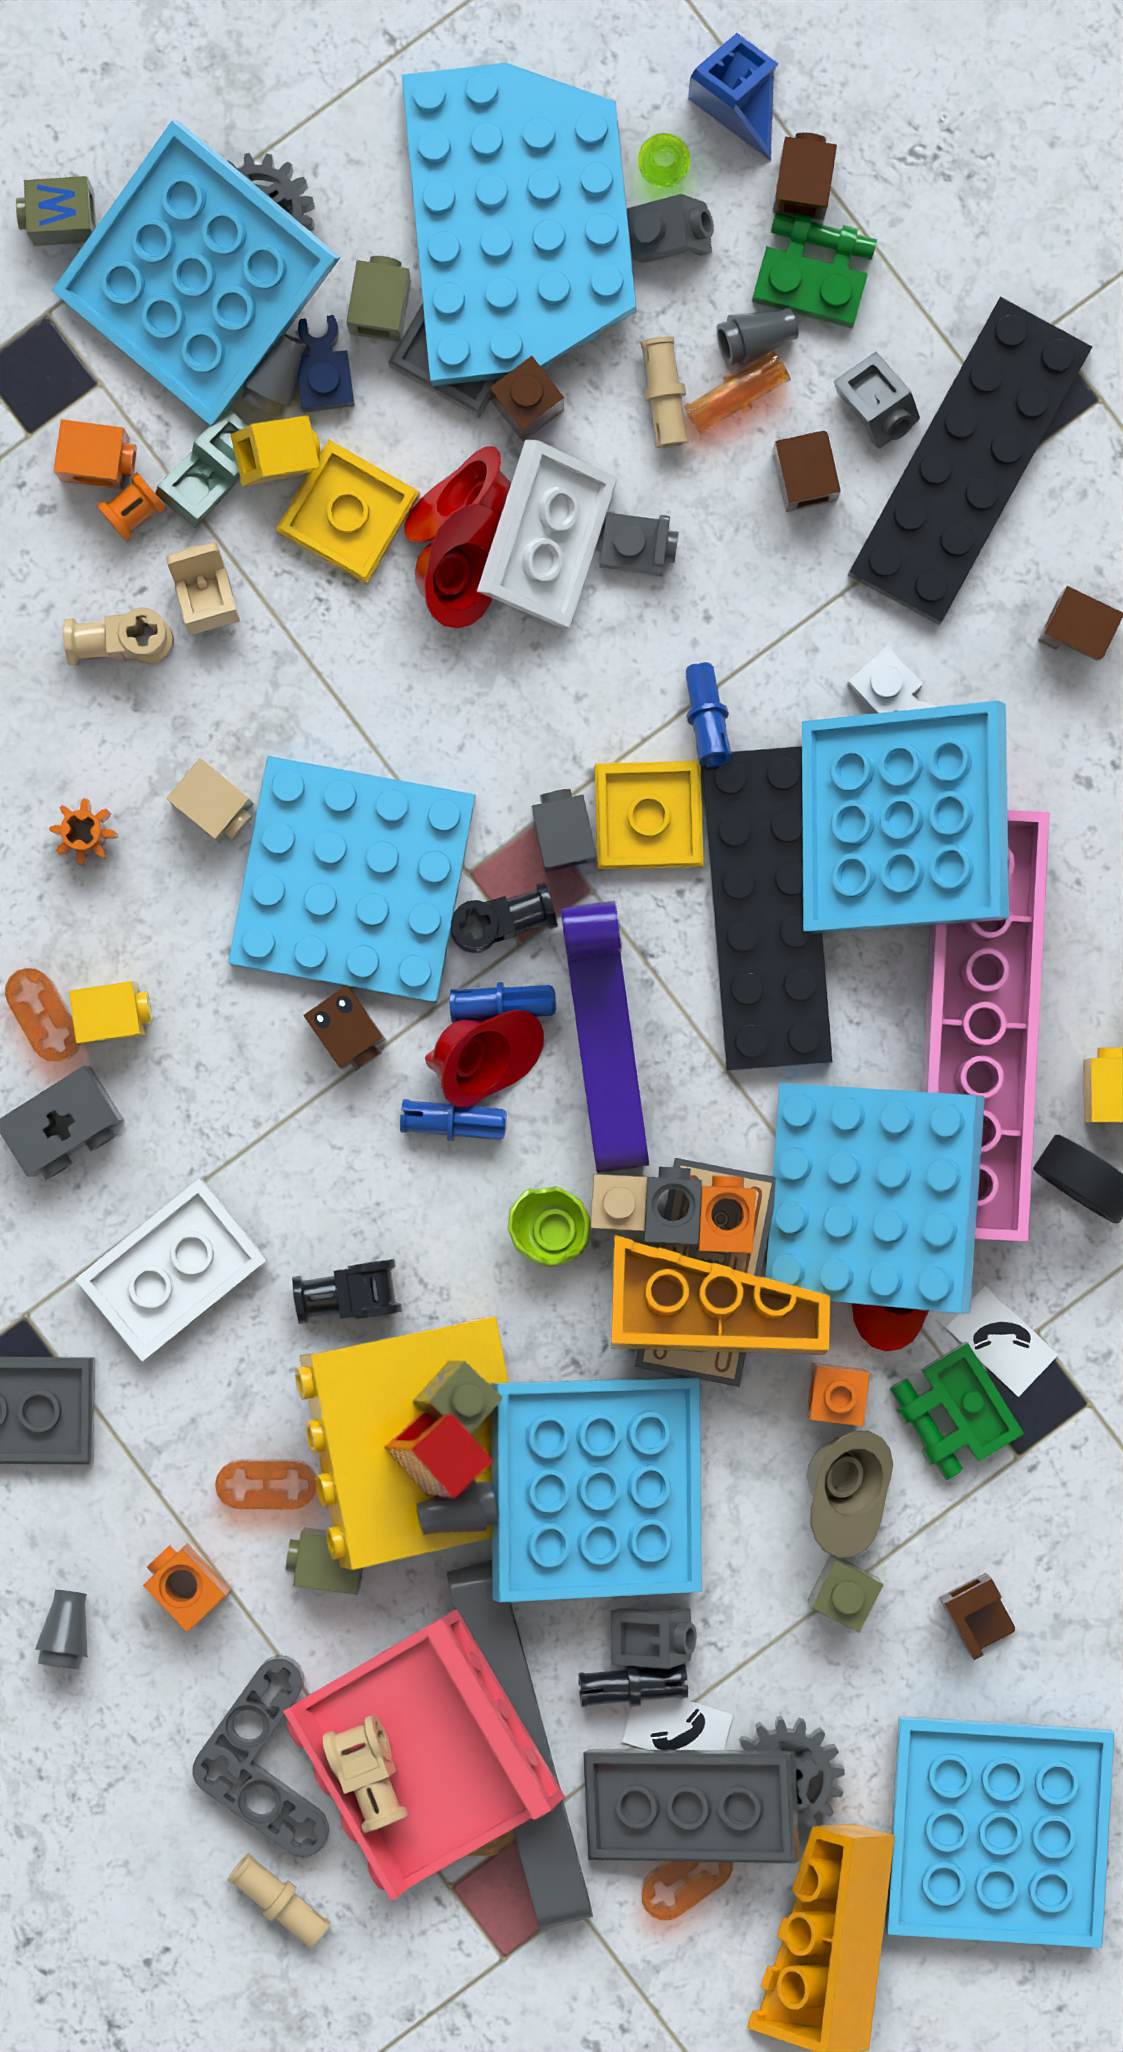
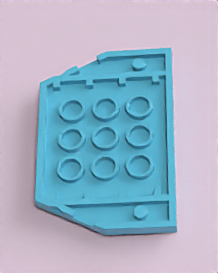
M508 63L402 75L429 372L432 386L501 379L530 356H533L540 367L545 370L552 366L551 362L580 344L584 346L598 337L600 332L608 326L617 325L636 313L616 101Z

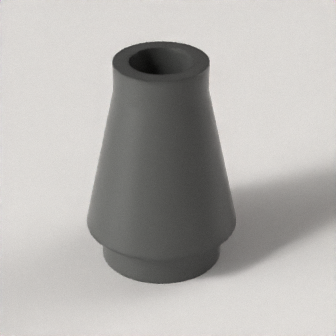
M790 308L773 312L728 315L727 321L717 324L716 328L721 354L729 365L739 363L741 366H745L784 343L797 339L799 336L797 321Z
M289 334L281 335L244 384L247 388L243 394V399L261 410L274 415H281L285 405L291 406L302 355L307 345Z
M474 1479L454 1499L433 1497L427 1501L416 1503L417 1515L423 1535L442 1532L487 1531V1525L499 1522L496 1502L489 1480L476 1483Z
M55 1589L51 1608L35 1647V1650L40 1651L38 1664L80 1670L82 1657H88L85 1612L87 1594Z

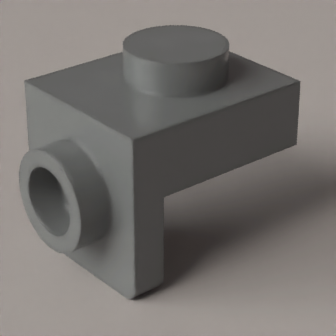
M678 194L627 208L632 260L646 263L685 252H691L700 256L712 253L711 237L714 232V223L705 202Z

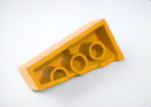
M857 1824L812 1826L792 1888L796 1899L790 1916L782 1918L777 1937L782 1942L774 1966L766 1967L761 1987L766 1991L760 2010H752L747 2026L748 2029L814 2052L869 2051L895 1835Z

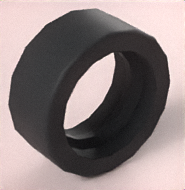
M1054 1135L1034 1165L1033 1170L1081 1205L1104 1219L1118 1224L1123 1218V1173L1062 1135Z

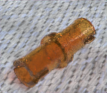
M775 351L770 352L768 356L735 376L732 372L722 377L724 383L690 404L687 403L683 406L692 424L695 423V428L700 435L739 410L743 414L752 409V402L783 383L791 381L783 362H779L780 358Z

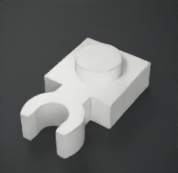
M888 645L847 683L874 713L936 707L928 701H918L913 696L923 683Z

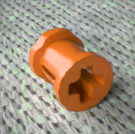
M137 472L131 477L132 483L110 502L101 501L96 505L126 542L133 538L132 531L155 512L163 514L167 510L159 497ZM138 499H142V503L126 516H122L121 513Z

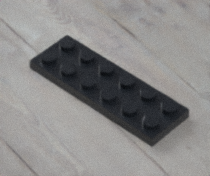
M1000 296L853 563L848 576L940 625L1093 346Z
M802 746L732 752V760L725 765L711 768L706 767V764L702 766L726 1071L831 1063L833 1060L822 933L812 934L804 932Z

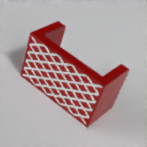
M420 1413L384 1447L426 1496L454 1499L493 1462L491 1457L453 1414H445L435 1422L428 1413Z

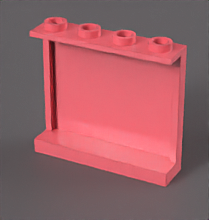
M457 1609L283 1711L288 1719L287 1727L291 1738L300 1748H304L315 1766L314 1776L319 1787L325 1794L332 1796L342 1814L341 1823L345 1833L353 1842L359 1844L369 1861L368 1871L373 1882L378 1888L386 1891L391 1901L399 1897L409 1887L531 1818L535 1820L548 1813L565 1798ZM374 1714L380 1719L386 1731L392 1751V1760L397 1771L389 1776L399 1805L406 1807L409 1815L391 1824L364 1833L361 1824L365 1820L354 1790L344 1794L340 1780L332 1771L323 1746V1735L329 1731L339 1734L364 1724L366 1717ZM361 1743L355 1745L353 1747H350L349 1750L354 1751L356 1749L366 1746V1744Z

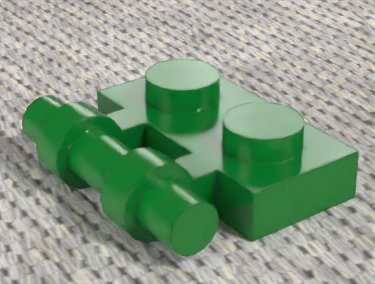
M776 212L770 233L788 237L790 242L787 252L766 246L752 302L781 310L790 308L793 313L853 329L868 273L849 269L848 265L851 255L872 260L877 239L857 234L858 229L843 225L842 230L811 222L813 216L797 212V216L792 217ZM805 243L836 250L833 263L802 256Z
M968 1342L962 1343L921 1369L932 1387L924 1393L918 1395L908 1378L890 1388L891 1393L900 1406L896 1409L904 1424L910 1422L925 1446L921 1452L929 1465L936 1464L945 1480L956 1476L963 1470L953 1452L966 1444L975 1459L980 1462L1024 1434ZM939 1404L943 1405L957 1428L944 1436L928 1412Z

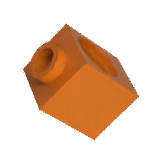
M61 419L53 472L62 482L123 490L125 475L133 476L137 447L136 444H129L130 437L123 427Z
M712 1176V1186H702L697 1250L753 1253L756 1189L744 1188V1177ZM724 1198L735 1200L741 1208L739 1223L734 1228L728 1230L718 1228L711 1216L715 1203Z
M812 1363L806 1416L810 1420L864 1427L870 1372L859 1368Z
M188 1543L178 1552L169 1545L146 1567L153 1576L143 1585L186 1632L197 1624L231 1590ZM186 1570L192 1573L197 1581L196 1593L190 1597L177 1595L170 1585L172 1572Z

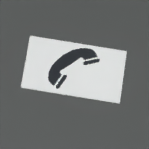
M986 1285L971 1300L970 1313H959L945 1327L961 1343L968 1342L976 1357L1018 1397L1058 1356L1045 1341Z
M678 1697L641 1700V1706H634L630 1709L621 1742L646 1750H724L734 1714Z

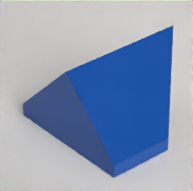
M736 33L695 68L690 76L688 99L771 161L774 71L778 63L740 34Z

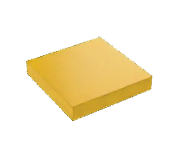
M328 439L318 458L320 468L308 473L278 524L276 532L368 585L418 500L420 492Z
M698 761L595 764L598 870L703 867L701 768Z

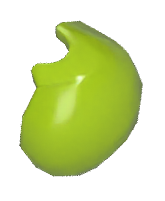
M558 1186L540 1189L530 1188L524 1191L510 1208L507 1229L515 1249L527 1261L538 1266L555 1267L566 1265L576 1260L583 1253L589 1243L591 1220L583 1202L567 1190Z

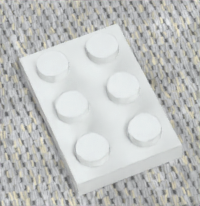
M525 439L477 592L553 625L570 628L617 477L539 440Z
M198 1178L75 1280L143 1362L268 1259L203 1179Z

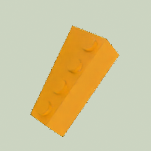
M617 1235L614 1236L611 1348L825 1355L829 1351V1295L769 1278L754 1276L720 1264H711L663 1248L658 1249L633 1242L634 1240Z

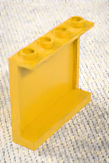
M496 1316L480 1317L444 1327L314 1354L299 1355L301 1367L295 1369L296 1385L301 1399H308L312 1419L306 1421V1437L311 1452H318L322 1474L316 1475V1489L321 1505L329 1507L332 1527L326 1529L327 1546L333 1560L339 1559L340 1567L354 1570L492 1538V1524L487 1525V1531L442 1532L423 1535L417 1515L416 1503L427 1501L434 1496H426L384 1447L420 1413H425L413 1400L448 1361H465L490 1386L491 1383L509 1382ZM490 1413L471 1436L492 1459ZM492 1463L475 1478L476 1483L489 1480L492 1487Z

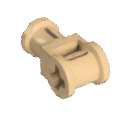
M139 607L130 610L127 614L104 616L105 621L77 623L74 618L64 620L63 640L69 666L79 665L82 659L111 657L114 661L139 660L142 663L154 664L165 659L173 648L174 637L171 628L157 612L150 608ZM150 625L157 635L150 636L148 638V645L143 646L136 637L144 635L145 626Z
M373 1714L366 1717L364 1724L342 1733L336 1734L334 1731L324 1733L323 1746L332 1771L340 1780L344 1794L354 1790L365 1820L361 1824L364 1833L381 1828L409 1815L406 1807L399 1805L389 1776L397 1771L392 1760L388 1736L376 1715ZM361 1743L366 1744V1746L356 1749L354 1751L349 1750L350 1747H353L355 1745Z

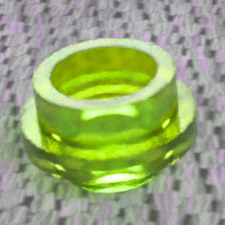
M668 133L656 134L648 138L640 148L638 154L639 171L643 178L654 186H674L681 182L689 171V149L675 135ZM661 151H667L673 155L674 162L667 167L659 166L654 160L655 155Z

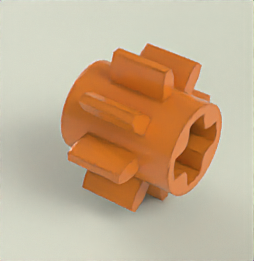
M87 798L82 799L80 810L71 811L69 808L61 805L59 807L60 811L65 816L61 826L53 825L49 827V831L56 835H61L64 841L58 846L56 852L63 856L72 849L76 850V860L80 866H85L87 854L96 853L104 859L108 858L107 852L103 848L106 839L118 838V833L111 829H106L104 822L110 818L112 813L105 808L96 815H93L91 813V802ZM79 821L87 825L95 823L90 829V833L94 838L88 844L80 839L73 842V839L78 835L74 826Z

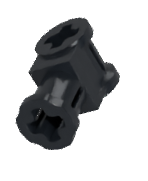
M545 882L536 884V890L514 897L506 898V896L486 902L471 900L461 904L453 913L451 933L455 944L460 949L474 954L490 949L494 943L514 938L520 932L545 925L549 929L557 928L558 924ZM470 915H476L479 922L488 921L489 923L488 926L483 928V937L480 939H474L471 932L462 933L460 930L466 926L467 917Z
M395 1259L349 1265L346 1269L333 1271L334 1276L311 1280H303L301 1276L292 1277L298 1323H308L309 1317L340 1313V1319L349 1317L359 1319L402 1312L401 1303L395 1301L391 1270L396 1267ZM372 1276L375 1277L378 1301L374 1297ZM328 1293L334 1294V1297L311 1300V1296Z

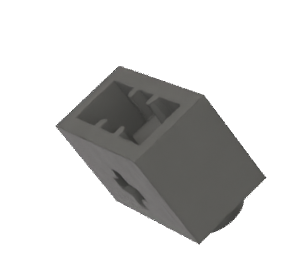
M84 1065L1 1117L0 1134L27 1177H35L42 1173L45 1180H48L73 1164L69 1157L73 1152L85 1145L92 1152L118 1136L114 1127L123 1122L124 1119L90 1066ZM56 1114L62 1117L72 1116L75 1121L68 1127L71 1135L68 1139L64 1135L53 1136L50 1132L57 1124L54 1118Z

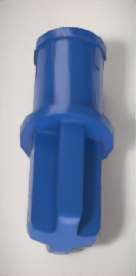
M709 662L691 664L686 668V681L692 709L687 712L686 718L688 723L693 726L695 732L698 762L701 766L706 764L708 768L723 766L733 758L725 721L729 715L728 708L720 703L714 666Z
M497 982V987L450 989L449 995L452 1023L459 1020H489L501 1013L512 1010L528 1011L535 1017L552 1016L556 1012L557 1005L556 992L551 985L504 987L503 982Z
M403 1099L401 1110L404 1111V1115H400V1132L402 1133L416 1132L447 1135V1141H454L455 1136L501 1140L504 1139L506 1134L507 1113L503 1109L475 1106L455 1107L451 1103L410 1101V1099Z

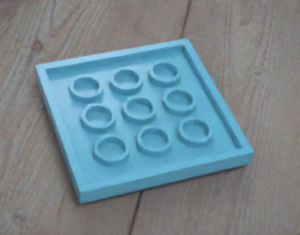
M172 120L52 291L212 426L231 408L246 386L244 384L276 344L280 336L287 332L341 257L180 121Z
M996 700L802 721L804 932L816 934L1009 919L1005 703Z
M267 756L228 964L437 1003L451 931V920L455 910L476 795Z
M779 1083L773 1177H776L775 1200L768 1237L766 1278L829 1295L830 1301L952 1313H970L985 1096Z
M661 1377L491 1383V1386L503 1397L491 1412L492 1491L499 1518L498 1523L492 1524V1591L494 1601L519 1602L702 1592L700 1378Z
M898 1716L892 1835H895L888 1889L887 1934L1102 1948L1114 1732L1111 1729Z

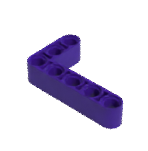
M616 901L561 908L596 1172L649 1166L621 960L622 944Z

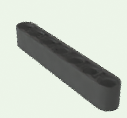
M492 1560L447 1572L455 1609L460 1613L559 1785L511 1602H497L493 1600ZM562 1800L548 1813L535 1820L531 1818L513 1829L541 1931L593 1917L564 1801Z

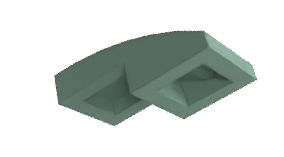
M230 409L194 441L192 451L157 485L155 494L194 528L240 480L230 435L249 425Z

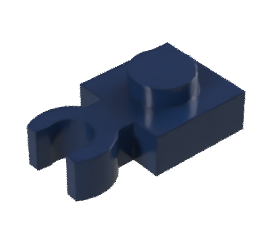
M333 315L327 316L328 331L320 338H315L309 334L306 318L300 319L298 323L300 339L307 345L306 348L310 350V355L302 356L297 376L303 413L355 406L348 351L333 352L332 350L339 337L338 324Z

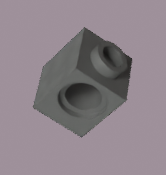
M561 789L540 795L541 804L532 805L531 808L545 872L597 861L584 795L572 797L571 789Z
M659 1167L658 1177H647L644 1241L681 1244L699 1243L702 1180L690 1179L691 1168ZM669 1189L681 1191L688 1200L687 1212L682 1218L674 1221L664 1219L657 1208L660 1195Z

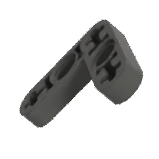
M276 1655L268 1658L259 1667L205 1743L194 1761L192 1775L195 1783L201 1790L283 1849L298 1857H308L316 1854L324 1846L329 1833V1823L326 1815L314 1804L253 1761L285 1716L283 1711L293 1705L304 1685V1673L301 1666L288 1656ZM282 1668H285L291 1673L288 1682L294 1688L290 1692L283 1688L277 1692L270 1705L278 1707L280 1710L276 1715H273L263 1702L249 1698V1694L254 1690L261 1698L271 1683L270 1678L265 1675L266 1672L271 1670L274 1673H278ZM252 1710L261 1716L264 1726L262 1733L258 1737L245 1739L236 1733L233 1725L234 1718L239 1712ZM220 1755L226 1757L229 1761L226 1770L237 1779H239L243 1769L251 1774L242 1783L236 1798L227 1793L232 1789L234 1783L226 1777L220 1775L215 1781H212L206 1776L209 1771V1766L204 1762L206 1758L216 1761ZM265 1785L274 1792L276 1805L270 1812L258 1814L248 1807L246 1793L251 1787ZM286 1800L294 1805L289 1811L288 1816L298 1823L305 1822L307 1818L315 1822L313 1833L318 1837L315 1841L310 1838H305L302 1843L295 1841L293 1837L296 1829L284 1819L280 1829L271 1825L279 1817Z

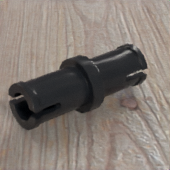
M685 1663L670 1669L654 1667L638 1669V1666H625V1670L578 1673V1685L581 1688L579 1690L581 1707L628 1702L629 1707L641 1706V1700L674 1697L688 1698V1685H685V1681L688 1680Z

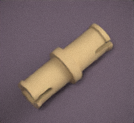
M672 336L651 338L640 342L643 349L648 388L644 389L643 392L645 401L651 404L656 438L655 448L675 447L689 443L681 397L686 395L685 384L679 383L674 351L675 342Z
M246 1854L228 1876L227 1881L229 1883H233L263 1909L261 1915L268 1921L277 1920L303 1942L306 1948L310 1949L328 1929L331 1921L324 1918L295 1893L297 1889L295 1885L289 1880L285 1883L281 1882L255 1860L252 1854Z

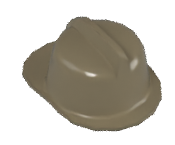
M853 1431L840 1438H834L833 1441L823 1445L814 1453L808 1465L807 1481L809 1490L813 1495L810 1518L815 1541L823 1551L836 1558H852L865 1551L876 1538L882 1521L887 1491L892 1476L893 1459L891 1449L884 1439L870 1431Z

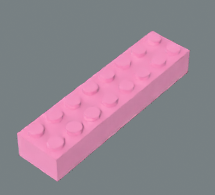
M1007 810L1009 919L930 925L922 1092L985 1096L975 1239L1028 1242L1050 812Z

